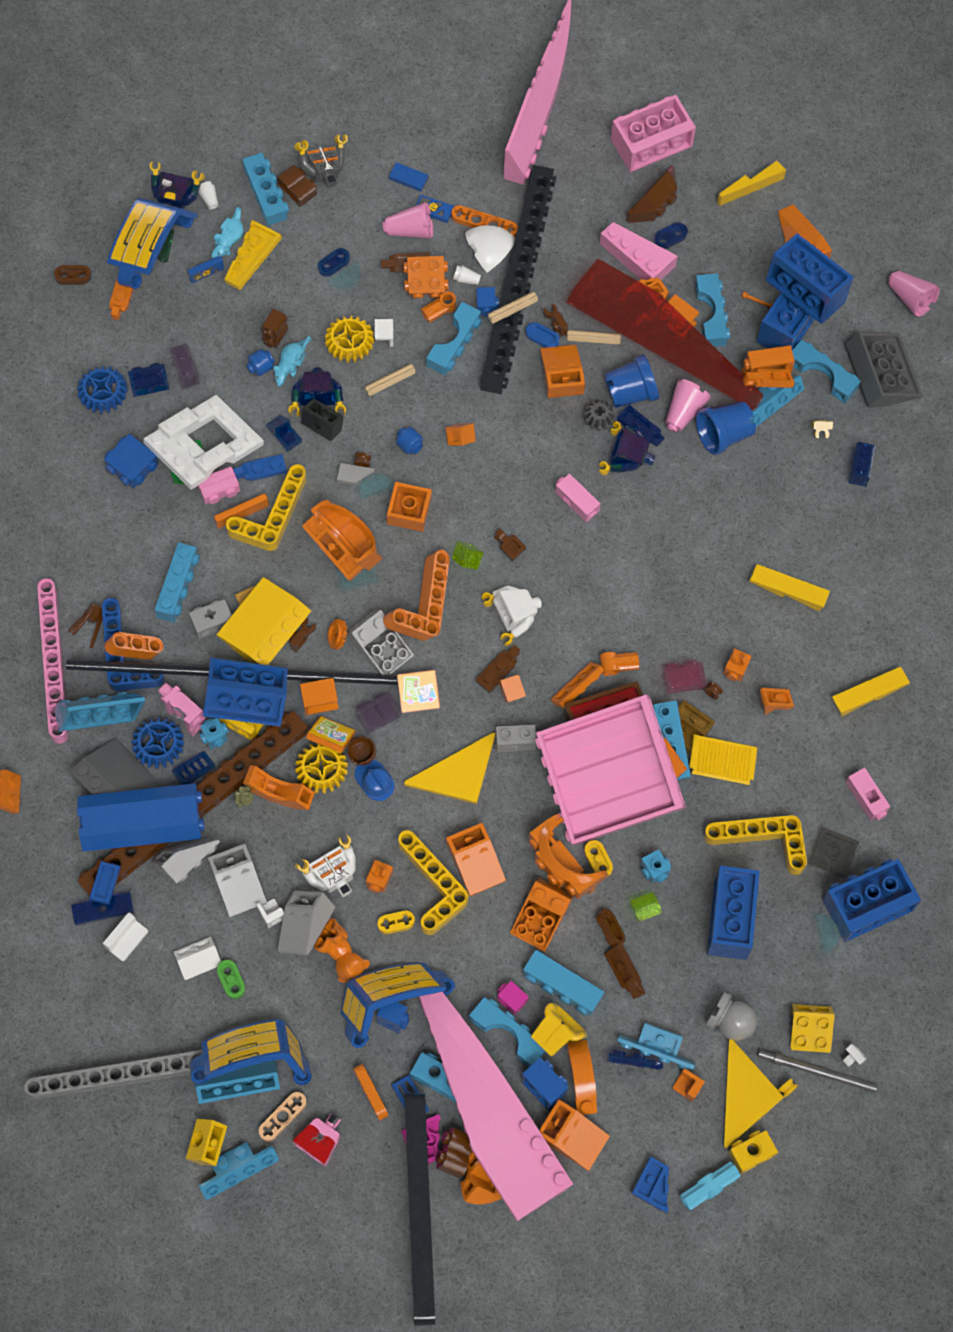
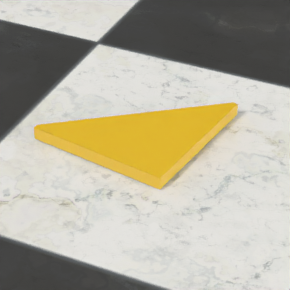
M491 733L404 782V786L477 804L496 733Z
M731 1039L728 1041L723 1145L725 1149L784 1098L734 1040Z

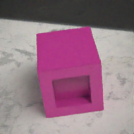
M512 981L508 984L504 983L497 991L499 993L497 1000L514 1016L529 1000V997Z

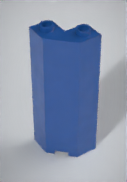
M195 783L78 796L77 815L80 818L79 838L82 851L201 839V831L205 830L204 819H200L199 803H202V793L197 790Z

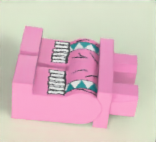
M165 683L158 692L161 695V701L164 702L166 711L170 715L173 713L175 718L183 720L187 732L194 736L201 729L200 726L206 721L205 716H203V710L182 693L179 687L175 686L172 688Z

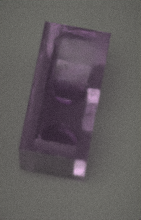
M188 344L170 348L171 358L182 389L199 385L198 373Z
M389 692L376 696L372 703L365 702L359 705L356 710V717L366 734L369 735L401 718V711Z

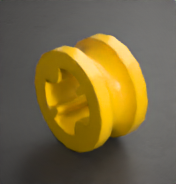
M791 1078L778 1091L783 1092V1097L786 1098L798 1085L793 1084V1079Z

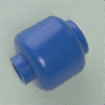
M259 349L248 356L246 367L251 374L255 373L257 376H262L273 369V363L275 362L268 350Z
M413 427L402 428L398 431L396 444L404 453L414 455L422 449L423 437Z

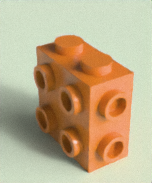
M444 256L407 257V262H404V273H408V280H404L405 291H408L409 296H412L413 299H422L423 295H430V298H440V295L445 290H448V279H444V272H448L447 261H444Z

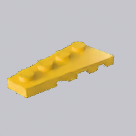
M252 220L250 229L244 236V242L237 251L238 255L233 260L224 278L225 283L241 290L282 239L281 234Z

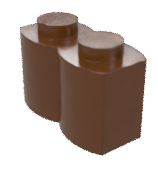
M292 165L277 176V183L301 207L317 195V186L313 180L305 177L306 175L300 167L297 168L295 165Z
M275 309L271 310L261 326L263 343L269 348H277L288 331L286 315Z
M451 1128L442 1135V1150L437 1153L435 1158L437 1162L436 1169L458 1178L464 1176L472 1150L468 1134L456 1128Z

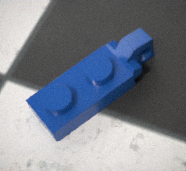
M282 454L243 463L241 467L233 469L237 479L245 478V480L250 481L287 473Z

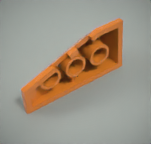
M794 204L778 211L785 243L798 233L830 258L832 249L820 232Z

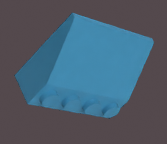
M121 692L115 696L100 695L93 699L83 697L78 699V701L62 700L57 703L54 710L58 730L62 732L133 722L136 720L145 702V697L135 693L127 694V692Z

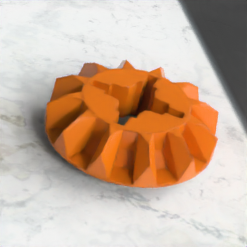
M335 619L332 622L327 635L329 646L336 650L343 647L344 642L347 641V626L345 621L341 619Z

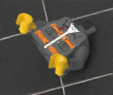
M339 134L335 136L334 140L338 147L333 144L307 149L308 142L306 140L301 141V144L297 142L294 145L295 149L300 152L298 157L301 170L309 175L314 182L325 181L327 187H333L337 184L335 178L342 171L345 159V147H343V144L348 139L346 134H343L342 142L339 139Z

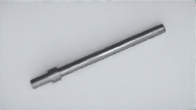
M759 1050L758 1053L759 1058L772 1061L773 1064L778 1066L782 1064L874 1093L877 1090L876 1084L784 1057V1054L776 1052L774 1054L764 1050Z

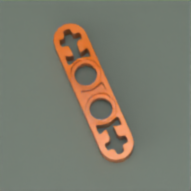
M460 205L455 206L451 212L452 220L458 224L475 228L495 222L500 228L503 225L502 229L506 231L513 228L510 234L516 237L518 225L513 221ZM459 212H462V215H460V217H457V214ZM473 217H479L481 221L479 223H474L471 221V219Z

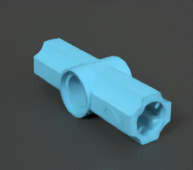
M730 1161L716 1172H711L700 1179L695 1186L682 1193L679 1197L685 1207L691 1211L707 1199L710 1200L721 1193L723 1188L736 1181L741 1175Z

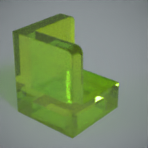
M458 541L452 559L462 567L478 570L484 553L472 544Z

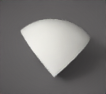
M478 226L465 232L467 242L474 249L476 259L487 273L504 259L515 242V237L497 226Z

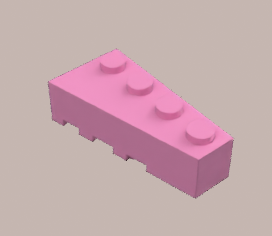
M614 222L601 232L599 244L640 279L659 278L661 280L676 267L677 255Z

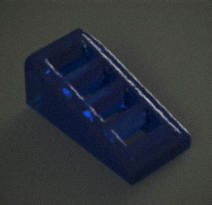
M203 751L174 768L172 774L180 785L192 784L216 766L206 752ZM203 758L208 766L204 767L200 759ZM197 763L201 770L198 771L193 764ZM191 767L194 774H191L187 768ZM183 771L188 776L187 778H184V776L181 774Z

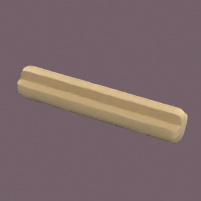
M531 292L489 313L488 319L491 323H495L537 302L538 297L535 292Z
M568 330L567 340L620 344L621 335L617 333Z
M409 364L365 386V391L371 396L415 374V368L412 364Z

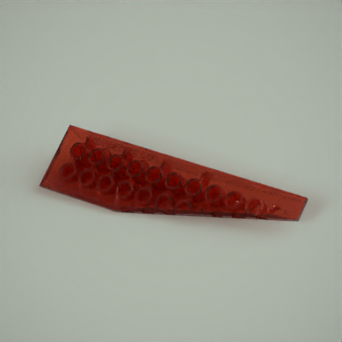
M597 259L581 278L566 301L573 308L737 402H745L753 411L756 410L764 397L754 385L746 386L743 381L745 376L659 292L600 259Z

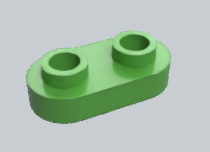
M231 960L220 962L217 967V973L226 995L231 999L241 998L245 993V985L236 964ZM229 968L231 969V973L225 974L224 970ZM237 986L239 990L238 992H232V988Z

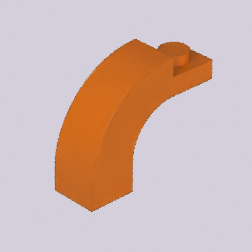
M250 765L243 782L252 789L251 792L268 801L294 809L309 810L315 794L314 791L303 784L281 781L253 765Z
M587 1040L568 1042L567 1054L573 1080L576 1110L582 1115L597 1113L596 1086Z

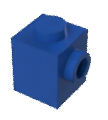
M495 287L477 288V309L481 311L482 316L488 317L489 313L499 308V297H495Z

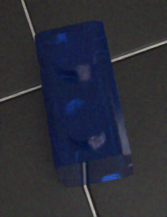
M153 363L149 367H135L128 371L133 397L170 390L164 364Z
M857 442L852 460L849 484L867 487L872 469L875 445Z

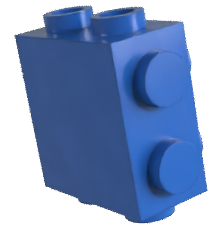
M131 434L121 438L117 446L113 450L108 451L104 458L105 469L111 475L115 474L118 476L123 485H129L133 489L137 485H141L145 477L150 472L155 471L159 464L157 456Z

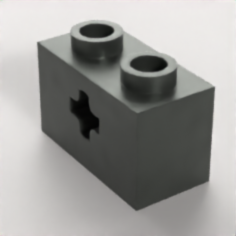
M313 398L302 409L301 424L327 440L332 441L342 431L344 416Z

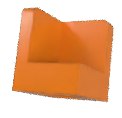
M458 423L446 427L447 443L450 446H463L476 441L474 423Z
M519 675L498 680L505 702H511L526 696Z
M684 1068L674 1084L673 1090L693 1102L705 1081Z

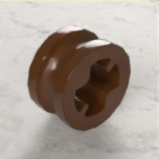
M363 452L355 454V466L370 467L369 461L371 456Z
M712 681L708 683V687L704 688L706 695L714 700H717L719 698L718 695L723 693L722 688Z

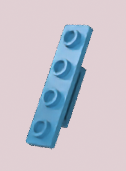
M796 375L793 378L795 382L793 388L761 387L750 395L746 401L749 406L754 408L752 410L754 417L750 418L751 424L756 423L757 427L802 392L804 385L801 376Z
M645 1022L639 1041L621 1034L618 1036L617 1041L624 1048H637L643 1055H656L660 1061L665 1063L675 1062L682 1069L689 1070V1068L694 1069L696 1062L677 1055L683 1039L682 1035Z
M247 1142L219 1156L217 1165L212 1166L217 1176L200 1184L199 1188L205 1200H208L279 1161V1158L273 1146L253 1155Z

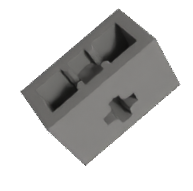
M225 599L221 601L215 600L210 605L197 607L189 613L198 639L219 632L232 616Z
M535 725L496 727L497 752L536 750Z

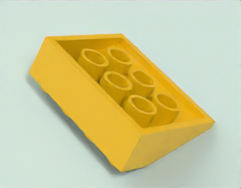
M263 577L216 636L249 663L268 665L310 614L311 610L297 598Z

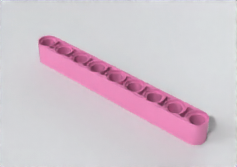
M45 578L38 583V600L48 731L51 739L55 743L61 744L68 739V731H63L61 735H54L58 730L56 717H53L57 703L66 700L58 596L54 582L51 579ZM46 588H52L49 592H43ZM48 605H52V606H53V607H52L51 609H49V610H46V609H45V607L48 606ZM48 623H55L52 627H46ZM51 640L56 641L53 645H47ZM51 658H57L56 662L49 663ZM53 676H59L55 681L50 680ZM54 694H60L57 699L51 698Z

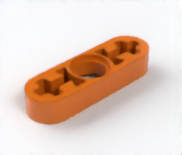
M363 1064L354 1067V1073L364 1093L367 1095L378 1120L380 1121L388 1117L386 1108Z

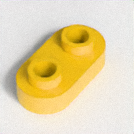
M597 840L589 841L585 846L584 854L593 873L600 872L599 867L604 866L610 876L613 864L603 844ZM596 849L598 853L593 855L590 851Z

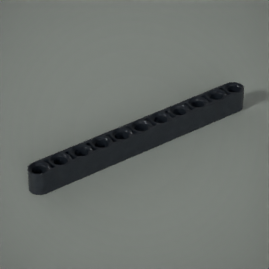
M425 1093L404 1094L414 1326L435 1325Z

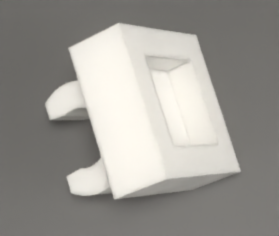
M853 1043L846 1049L850 1055L843 1061L849 1067L855 1061L862 1064L867 1060V1057Z

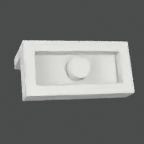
M128 913L103 942V945L121 961H125L147 935L148 929L138 923L132 914Z
M211 936L174 951L185 980L214 969L221 962Z

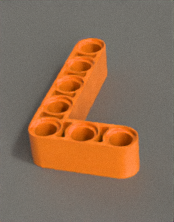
M438 550L426 557L418 614L400 608L395 609L383 618L386 628L422 641L429 640L440 633L449 568V555L446 551Z

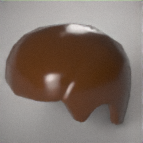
M363 736L352 740L347 750L350 761L358 766L371 764L377 753L375 743Z

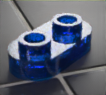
M678 222L658 231L655 234L654 244L664 249L678 244L686 239L688 233L687 226Z
M338 248L324 257L318 263L319 274L324 277H330L344 268L350 262L349 252L344 248Z

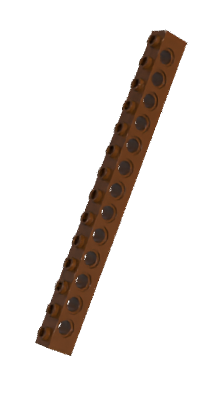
M294 710L283 715L281 727L273 725L267 727L263 735L253 738L249 746L245 749H239L231 760L224 761L217 771L207 774L203 779L204 781L197 785V790L202 793V803H199L200 819L239 789L240 786L244 785L243 782L250 765L257 766L263 770L309 732L308 726ZM284 729L290 731V733L287 735L280 734V732ZM269 741L275 743L272 747H266L265 744ZM253 753L260 755L257 759L250 758V755ZM238 765H243L244 769L242 771H236L235 767ZM222 777L229 778V781L226 783L219 782ZM207 789L214 790L211 795H205L204 792ZM170 842L113 848L110 852L111 854L106 858L99 859L91 870L82 872L77 882L88 897H90L101 861L110 864L114 862L121 863L120 873L116 882L117 885ZM129 850L136 851L134 856L129 857L126 855Z

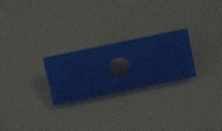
M130 892L112 896L109 905L94 901L71 905L75 926L134 913ZM102 907H106L104 912H100Z

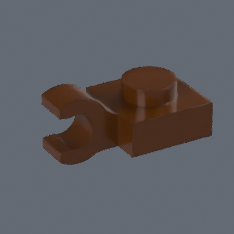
M552 304L551 309L553 312H548L546 308H543V315L547 319L552 320L551 326L554 332H558L560 337L567 335L568 325L561 313L557 311L556 305Z
M501 529L495 533L496 536L494 538L502 544L499 549L512 562L526 550V546L514 534L509 538Z
M307 618L302 622V628L298 633L294 632L289 639L290 649L295 653L308 640V636L316 630V624H313L310 628L306 627V624L309 622Z

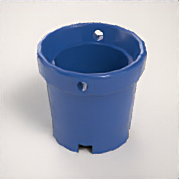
M644 354L635 357L634 361L604 373V379L608 392L614 400L612 402L615 409L646 400L649 402L659 400V392L654 375Z
M737 402L714 409L709 406L698 411L696 415L697 431L702 444L709 453L713 455L723 453L727 447L755 434L756 423L751 424L750 418L754 417L750 407L745 402Z

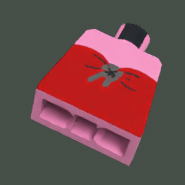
M330 1114L325 1122L315 1118L293 1140V1144L326 1167L340 1139V1134L335 1131V1128L341 1120L333 1114Z

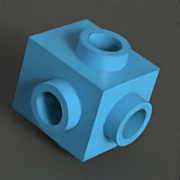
M218 718L208 719L200 726L202 733L199 736L203 744H208L210 750L218 748L228 741L226 733L229 731L225 723H220Z
M659 849L643 857L640 862L643 868L641 869L643 876L646 880L649 879L652 884L656 881L661 883L668 878L671 864L667 857H663Z

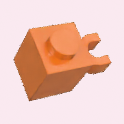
M734 648L723 674L732 681L738 680L741 682L752 656Z
M374 860L366 879L368 889L374 893H385L393 874V867Z

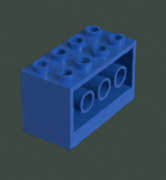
M797 233L773 253L766 281L820 324H823L845 304L854 277Z
M781 293L762 320L757 343L767 349L791 345L793 350L802 340L815 319Z
M210 658L203 716L281 727L287 693L288 668Z
M899 858L894 861L892 859L886 860L879 868L871 867L865 870L864 874L859 877L853 875L846 879V883L841 885L836 883L828 888L829 890L825 893L823 903L844 943L915 911L921 902Z
M719 866L714 880L707 955L742 960L748 959L753 948L759 870Z

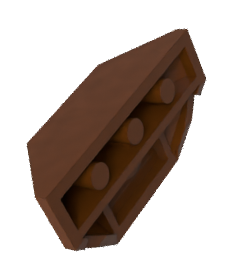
M670 165L663 175L628 211L626 220L628 223L655 221L658 216L662 217L668 205L674 204L677 199V183L673 165Z

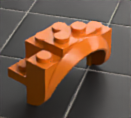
M324 500L311 509L314 515L302 525L349 581L354 579L364 568L370 571L382 559V556L377 552L375 538L367 525L351 511L329 500Z
M556 814L531 831L528 842L534 850L538 849L535 853L536 860L534 862L540 870L544 869L548 874L549 882L553 886L556 884L559 889L561 887L566 888L571 896L575 895L579 899L586 893L589 895L593 893L596 885L609 875L605 870L584 874V869L562 842L552 837L554 835L553 830L564 821L560 814Z

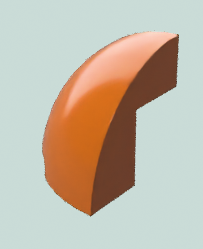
M471 1151L465 1180L461 1181V1192L464 1201L471 1204H488L502 1199L473 1151Z

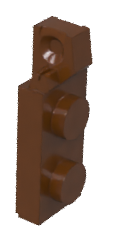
M430 252L394 254L389 256L390 260H380L381 269L390 268V272L404 273V262H407V257L430 256Z
M514 645L508 653L504 650L475 679V682L490 694L499 684L498 680L504 679L515 668L517 663L515 658L520 654V649Z
M622 943L617 944L604 953L622 989L625 988L627 992H630L633 999L640 998L646 994L641 985L640 976Z

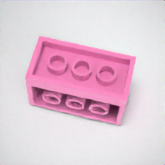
M677 95L665 97L657 103H650L640 110L636 109L628 115L617 117L613 120L611 141L629 172H633L692 147L696 127Z

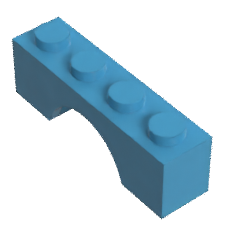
M718 274L696 275L695 289L697 300L707 303L714 313V316L703 324L702 336L704 347L726 346L727 339H730V330L726 328L728 317L727 312L723 310L725 298L721 296V291L723 290L722 280H719Z
M461 302L453 315V325L458 330L457 337L447 344H435L426 358L427 367L445 376L448 371L451 372L453 370L457 356H462L465 349L464 345L466 342L470 343L473 338L474 329H478L482 323L480 310Z
M801 340L792 350L795 360L793 368L800 373L807 370H819L825 373L832 384L831 394L844 404L858 390L861 382L858 377L847 372L840 364L830 360L826 354L817 351L812 344Z
M484 997L469 1015V1020L483 1032L493 1028H502L509 1031L515 1037L518 1044L516 1058L527 1067H530L539 1058H542L546 1051L531 1038V1030L524 1024L519 1025L516 1023L514 1016L509 1012L501 1011L498 1008L499 1005L494 1000H488Z

